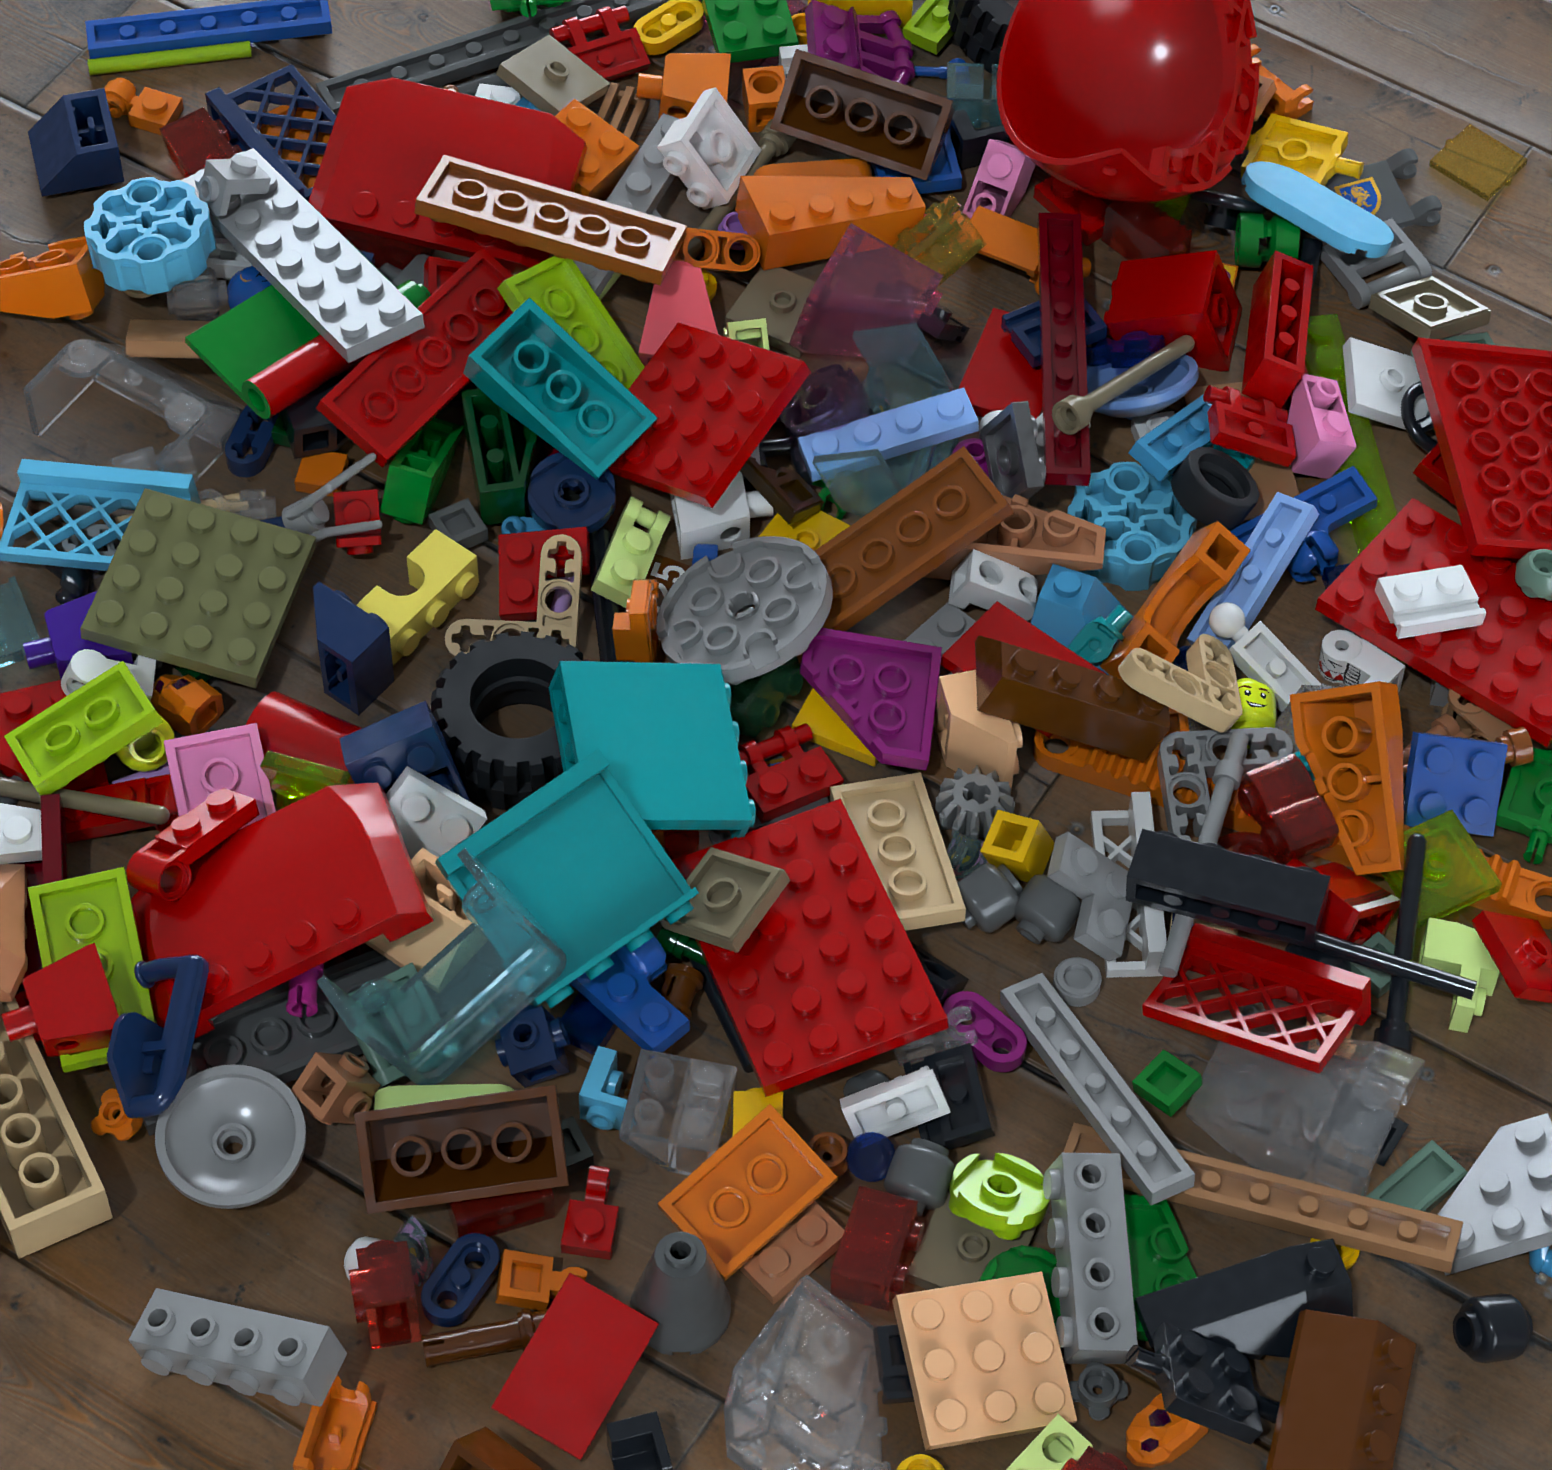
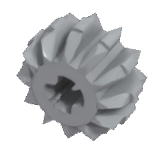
M976 765L972 774H967L958 768L956 773H954V779L944 778L940 786V793L936 797L935 810L939 815L941 830L952 829L951 835L954 842L966 836L969 837L971 845L974 846L972 840L978 841L979 837L986 839L997 810L1014 814L1015 801H1013L1014 797L1011 796L1009 782H998L999 776L996 770L984 775L981 774L978 765Z

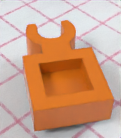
M504 1249L500 1259L495 1303L538 1311L546 1310L549 1299H555L569 1273L585 1281L587 1271L580 1267H568L561 1272L552 1271L554 1257Z

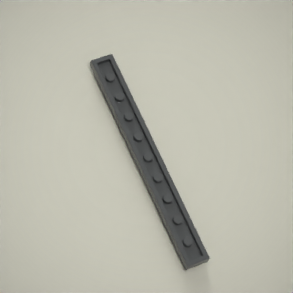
M669 0L567 1L556 7L538 10L534 17H531V13H529V18L520 16L316 83L317 94L337 116L346 87L394 77L440 87L499 67L502 62L550 35L549 29L562 25L564 19L574 16L577 19L596 14L597 9L606 6L614 9L625 5L630 19L627 22L618 24L621 27L636 22ZM598 30L592 33L585 34V37L587 38L603 32L601 30ZM568 40L559 42L562 45L569 44Z

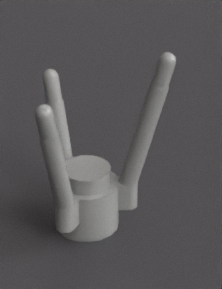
M368 454L314 493L285 507L282 511V520L285 528L315 536L316 542L327 537L380 529L383 525L380 520L325 528V522L329 520V510L322 500L374 462L377 458L376 454Z

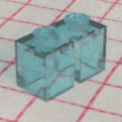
M947 62L945 98L953 100L957 104L955 111L965 109L974 128H981V122L989 123V127L1001 126L1002 121L997 104L996 89L998 64H992L989 99H984V64Z

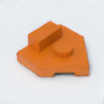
M657 579L633 580L631 598L627 599L626 613H614L612 631L616 660L656 663L658 649L656 629L657 598H659V582H657Z

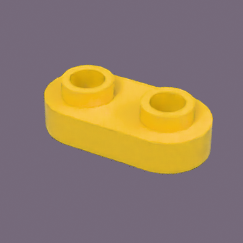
M669 0L637 20L634 27L638 31L646 53L648 55L663 54L699 32L704 25L703 6L698 0Z

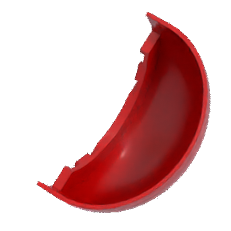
M1019 0L1004 37L997 70V104L1006 133L1017 148L1042 170L1076 190L1099 198L1131 203L1158 202L1176 199L1214 186L1232 170L1230 163L1235 155L1244 152L1256 113L1259 64H1252L1250 39L1256 38L1257 33L1251 1Z

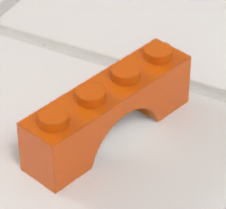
M1219 521L1194 532L1122 633L1125 638L1122 641L1120 639L1117 640L1112 652L1103 660L1100 667L1109 675L1122 679L1118 672V667L1134 648H1142L1172 663L1180 652L1177 644L1188 623L1199 609L1229 582L1251 549Z

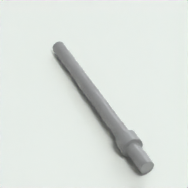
M1238 731L1231 733L1224 758L1217 762L1212 778L1215 787L1197 843L1217 844L1232 793L1239 788L1244 773V768L1241 764L1249 741V737L1245 733ZM1175 914L1158 969L1161 975L1170 978L1177 976L1194 918Z

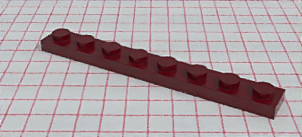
M1039 212L1037 236L1045 485L1089 486L1091 477L1089 424L1077 433L1068 435L1057 428L1052 418V409L1056 403L1069 395L1084 397L1088 394L1081 214Z

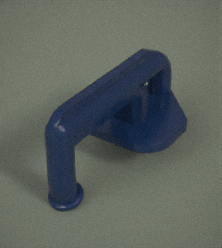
M200 955L167 957L149 962L139 961L134 967L135 977L143 988H152L155 982L175 979L164 1028L136 1012L124 1013L114 1023L107 1051V1061L124 1112L129 1118L152 1117L163 1113L173 1103L185 1081L209 973V964Z

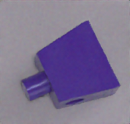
M97 591L47 610L44 617L49 637L23 643L29 670L56 663L60 679H62L73 655L84 649L100 652L107 659L124 661V663L129 664L134 663L131 652L81 638L80 628Z

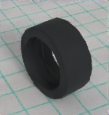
M1198 447L1190 451L1173 473L1170 482L1177 501L1192 517L1207 526L1219 521L1228 530H1233L1244 521L1257 504L1260 495L1257 483L1246 468L1228 454L1211 447Z

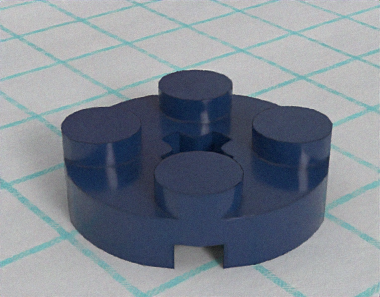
M559 452L542 460L531 474V482L528 486V507L534 520L545 530L587 527L589 534L600 529L609 520L610 516L614 514L616 509L615 480L609 468L596 480ZM569 487L572 491L580 489L583 492L579 495V500L566 501L563 499V489Z

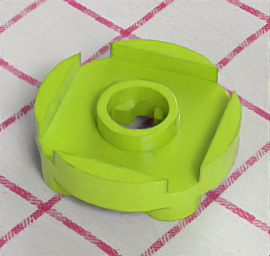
M980 1153L972 1154L958 1162L949 1187V1209L956 1216L966 1218L981 1227L990 1229L997 1237L1004 1240L1019 1238L1022 1231L1036 1227L1045 1218L1050 1200L1044 1196V1176L1040 1170L1029 1162L1004 1153H995L994 1160H979Z

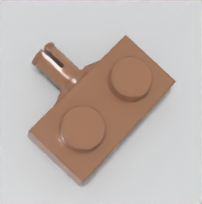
M814 1201L740 1268V1271L774 1305L848 1242V1234Z

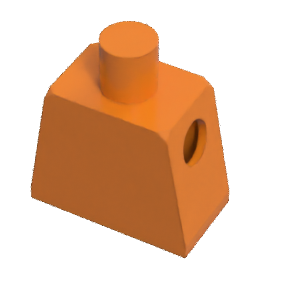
M669 53L665 56L663 76L639 73L636 97L660 100L658 120L663 113L679 119L687 117L703 91L714 87L717 88L727 102L731 54Z

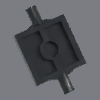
M1163 1322L1152 1334L1155 1353L1138 1345H1133L1127 1353L1126 1361H1128V1366L1150 1373L1155 1378L1162 1391L1164 1409L1169 1413L1250 1445L1263 1432L1260 1418L1276 1424L1280 1402L1261 1396L1255 1391L1248 1356L1235 1348L1225 1347L1200 1337L1190 1330H1183Z

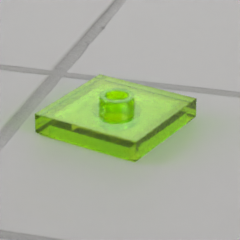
M1449 810L1404 831V865L1408 838L1412 834L1419 833L1427 841L1417 928L1427 925L1429 917L1440 919L1500 891L1501 881L1453 810ZM1404 870L1382 873L1395 895L1400 899Z

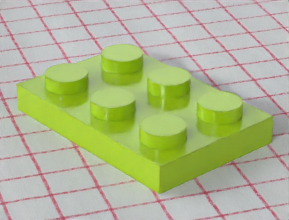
M121 661L4 737L40 795H47L65 787L70 781L95 765L104 762L111 755L134 740L145 736L150 730L163 723V720L124 661Z

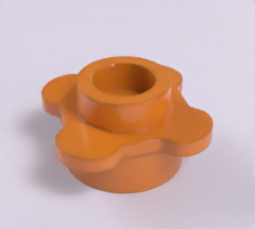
M111 1088L105 1091L101 1096L102 1104L99 1108V1114L91 1122L92 1131L99 1136L108 1133L119 1141H127L139 1131L143 1118L132 1119L126 1116L117 1089ZM120 1111L119 1116L115 1119V1114Z

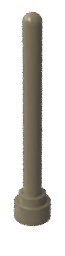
M771 119L760 132L759 146L761 152L745 176H753L755 171L767 165L772 157H778L787 153L795 142L796 137L770 129L773 120ZM738 188L727 204L715 206L698 229L718 230V226L723 218L731 213L736 206ZM694 237L689 242L688 253L695 260L704 249L702 241Z
M1190 335L1179 337L1084 397L1069 395L1062 399L1052 409V418L1055 425L1060 431L1068 435L1075 434L1085 428L1090 423L1093 411L1191 351L1195 346L1193 337Z
M0 773V796L41 803V796L32 783L3 778ZM64 788L52 793H60L64 808L158 825L165 824L170 817L169 810L160 805Z

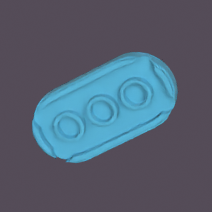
M1263 161L1247 165L1241 182L1243 185H1246L1245 191L1249 197L1260 205L1345 253L1355 254L1357 249L1367 251L1365 255L1367 258H1379L1388 253L1394 239V234L1390 227L1375 215L1289 167Z

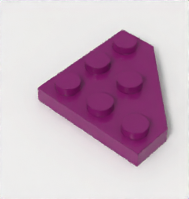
M821 628L809 643L808 649L802 653L800 674L881 764L927 770L942 647Z

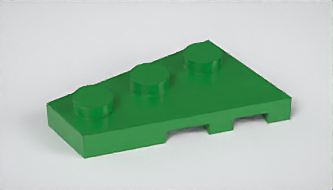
M1124 1195L1133 1299L1135 1300L1137 1297L1196 1278L1197 1276L1187 1256L1189 1248L1167 1200L1165 1199L1151 1206L1142 1195ZM1135 1310L1137 1340L1148 1341Z

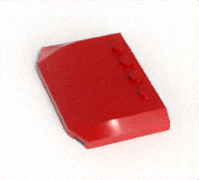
M394 77L346 87L308 202L342 234H346L347 229L469 258L483 247L506 269L511 270L512 274H518L554 255L531 247L518 246L510 241L490 235L477 234L469 229L446 222H436L428 217L415 214L416 198L443 155L574 192L587 152V145L581 137L551 113Z
M379 783L327 786L236 831L189 865L192 874L190 886L184 896L176 901H166L142 891H138L131 898L143 961L149 962L160 958L194 954L202 956L209 964V973L194 1039L215 1029L211 1018L381 934H384L391 943L434 921L386 793ZM175 979L155 982V985L149 988L157 1023L163 1028Z

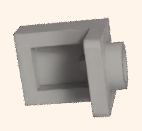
M235 155L232 159L206 160L203 177L199 181V199L206 202L208 208L216 216H226L231 195L266 194L269 191L271 177L257 165L254 159L247 156Z

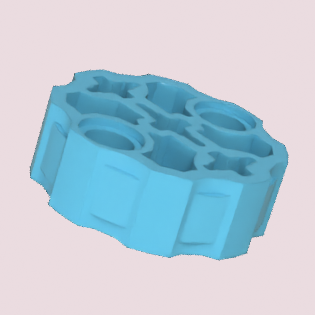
M154 177L131 180L120 189L107 191L93 203L94 211L91 217L84 222L85 237L93 268L103 273L105 283L119 291L137 290L147 295L170 291L179 283L196 279L207 269L206 261L209 254L216 249V240L208 204L197 197L195 187L180 180L168 182L160 181Z
M1136 462L1113 463L1109 469L1098 473H1091L1089 486H1075L1074 498L1068 506L1067 514L1106 528L1102 569L1081 571L1082 573L1096 577L1101 583L1108 582L1119 585L1125 591L1148 590L1152 584L1160 581L1195 532L1197 519L1192 517L1179 504L1173 494L1170 483L1172 474L1160 482Z

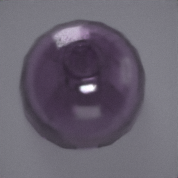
M833 364L809 374L801 385L803 389L794 399H791L780 414L782 423L798 439L799 437L816 432L838 430L855 420L868 417V396L862 382L852 369L848 367V371H845L840 364Z

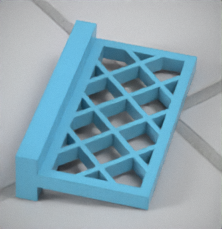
M22 459L17 471L20 485L0 540V561L107 571L113 556L100 555L97 550L117 538L121 541L132 517L130 516L122 522L115 524L109 514L117 509L135 510L145 488L200 504L201 500L193 474ZM29 500L50 502L51 504L33 516H30L26 511ZM75 505H86L94 508L74 521L66 512V510ZM60 515L67 525L45 536L38 526ZM102 519L109 529L88 540L81 530ZM31 530L39 539V541L26 548L13 547L15 539ZM74 534L82 543V545L69 552L57 551L54 547Z

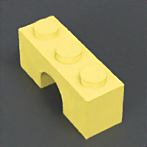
M437 529L407 556L409 584L418 589L416 592L405 596H397L388 593L376 585L356 605L368 614H377L388 625L393 666L403 656H409L413 653L420 639L433 627H439L446 620L449 611L462 599L469 598L475 592L479 583L477 555Z

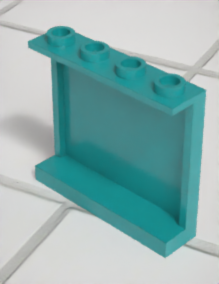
M559 661L548 688L563 772L599 748L610 764L608 770L650 830H730L731 838L745 837L748 829L753 827L755 823L756 808L754 801L748 799L746 789L747 765L745 760H740L738 751L739 726L736 721H732L730 712L731 688L729 683L724 682L721 664Z
M599 748L437 858L435 862L534 1007L545 1001L551 1009L574 993V990L569 985L571 982L586 973L590 981L614 965L610 955L626 946L630 953L654 937V934L649 929L663 918H666L669 924L672 925L692 911L694 907L689 900L699 894L696 887L691 889L608 770L610 764Z

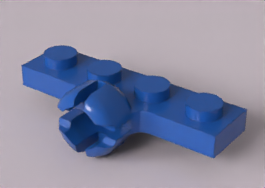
M1355 466L1293 497L1314 505L1319 513L1318 518L1287 566V570L1295 581L1301 583L1315 581V577L1310 572L1313 567L1321 576L1326 575L1333 569L1338 561L1339 549L1329 536V533L1377 507L1378 498ZM1263 514L1234 528L1230 532L1245 544Z
M653 937L631 953L626 946H623L610 955L614 965L590 981L586 973H584L570 984L655 1059L690 1031V1022L685 1015L650 985L652 981L667 970L665 962L666 953L659 941Z

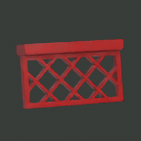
M1195 923L1191 928L1177 976L1174 978L1164 976L1142 1004L1143 1016L1320 1074L1355 1024L1363 1026L1370 1017L1371 978ZM1190 970L1206 976L1188 980L1185 974ZM1234 984L1249 990L1231 994L1228 985ZM1218 988L1222 997L1199 1002L1195 993ZM1186 996L1189 1004L1179 1007L1163 1004L1167 999ZM1272 999H1280L1293 1005L1275 1008ZM1262 1002L1266 1010L1242 1016L1238 1007ZM1229 1010L1233 1019L1216 1022L1207 1019L1205 1015ZM1323 1013L1339 1019L1320 1023L1316 1014ZM1306 1016L1310 1026L1287 1031L1283 1021ZM1273 1024L1277 1033L1262 1037L1252 1034L1249 1029ZM1318 1039L1321 1045L1315 1054L1294 1046L1296 1043Z

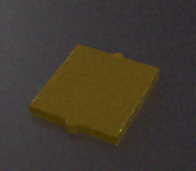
M1469 124L1456 137L1446 140L1445 147L1430 160L1429 166L1488 201L1504 185H1511L1512 178L1527 164L1528 159Z

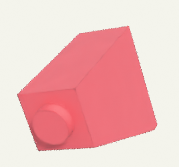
M673 261L662 284L653 285L638 352L639 359L644 366L647 365L678 322L718 334L701 268L694 267L684 261Z

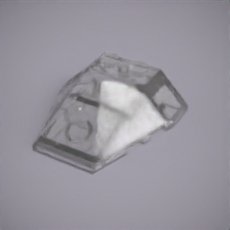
M1250 1031L1252 1034L1262 1037L1271 1034H1276L1270 1032ZM1318 1039L1294 1044L1296 1048L1313 1054L1321 1046ZM1344 1039L1322 1072L1316 1073L1219 1041L1202 1076L1203 1085L1194 1093L1187 1107L1186 1116L1231 1154L1235 1153L1251 1168L1366 1196L1370 1173L1401 1105L1406 1106L1424 1068L1425 1060L1381 1042Z
M808 1275L799 1279L733 1369L724 1405L727 1457L744 1470H891L890 1462H883L881 1437L888 1433L887 1418L879 1417L877 1393L882 1391V1383L879 1382L873 1331L875 1327Z

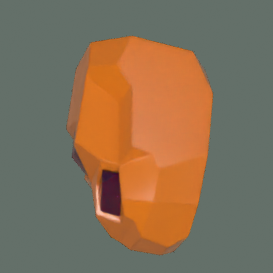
M165 674L154 682L151 703L158 714L181 735L190 736L205 733L217 722L224 711L222 694L203 679L197 680L190 675L181 677Z
M1160 1393L1147 1407L1136 1414L1126 1431V1456L1133 1465L1153 1468L1171 1463L1208 1433L1209 1428L1165 1411L1162 1393Z

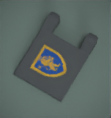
M1411 148L1403 149L1387 160L1365 165L1360 179L1336 173L1325 185L1326 188L1370 212L1382 221L1392 218L1400 228L1411 225L1434 226L1441 219L1438 211L1442 209V204L1437 196H1427L1409 207L1395 179H1409L1417 174L1415 164L1418 162V157Z

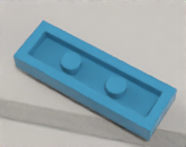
M1204 394L1137 440L1128 452L1141 464L1146 472L1152 474L1160 482L1176 471L1190 451L1198 447H1210L1213 445L1210 439L1207 414L1213 404L1204 402Z

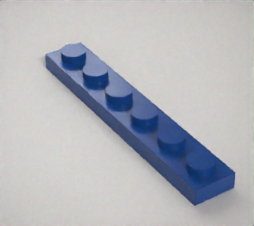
M265 0L85 21L90 59L243 41L253 43L332 33L328 0Z

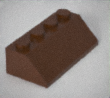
M796 49L770 129L927 181L943 147L957 104L953 100Z
M980 635L975 640L977 711L1143 762L1170 730L1169 707L1134 690L1123 679Z
M557 1084L354 1113L367 1214L569 1186Z
M1308 1309L1300 1311L1266 1470H1392L1416 1343L1378 1320Z

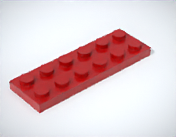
M481 247L417 308L423 314L425 328L371 352L320 400L316 409L367 455L375 453L377 456L375 462L383 468L471 382L463 374L468 356L513 313L497 288L504 280L514 275Z

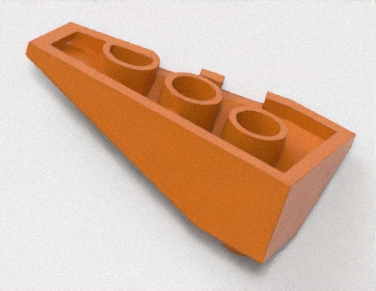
M86 237L71 238L48 244L49 251L29 259L25 257L24 252L10 255L9 259L1 261L0 312L52 319L69 316L70 320L83 319L93 314L94 309L105 296L103 273L93 268Z
M1377 681L1291 694L1290 702L1295 742L1301 755L1305 756L1315 777L1313 782L1319 795L1324 797L1334 819L1333 826L1355 875L1360 876L1404 870L1403 729L1397 684Z

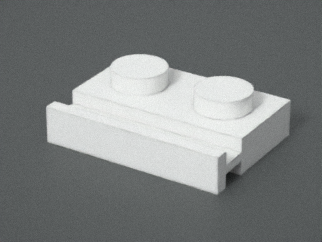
M1462 565L1378 578L1375 592L1390 623H1394L1397 628L1396 636L1398 639L1483 625L1486 611L1484 608L1479 607L1477 603L1479 597Z

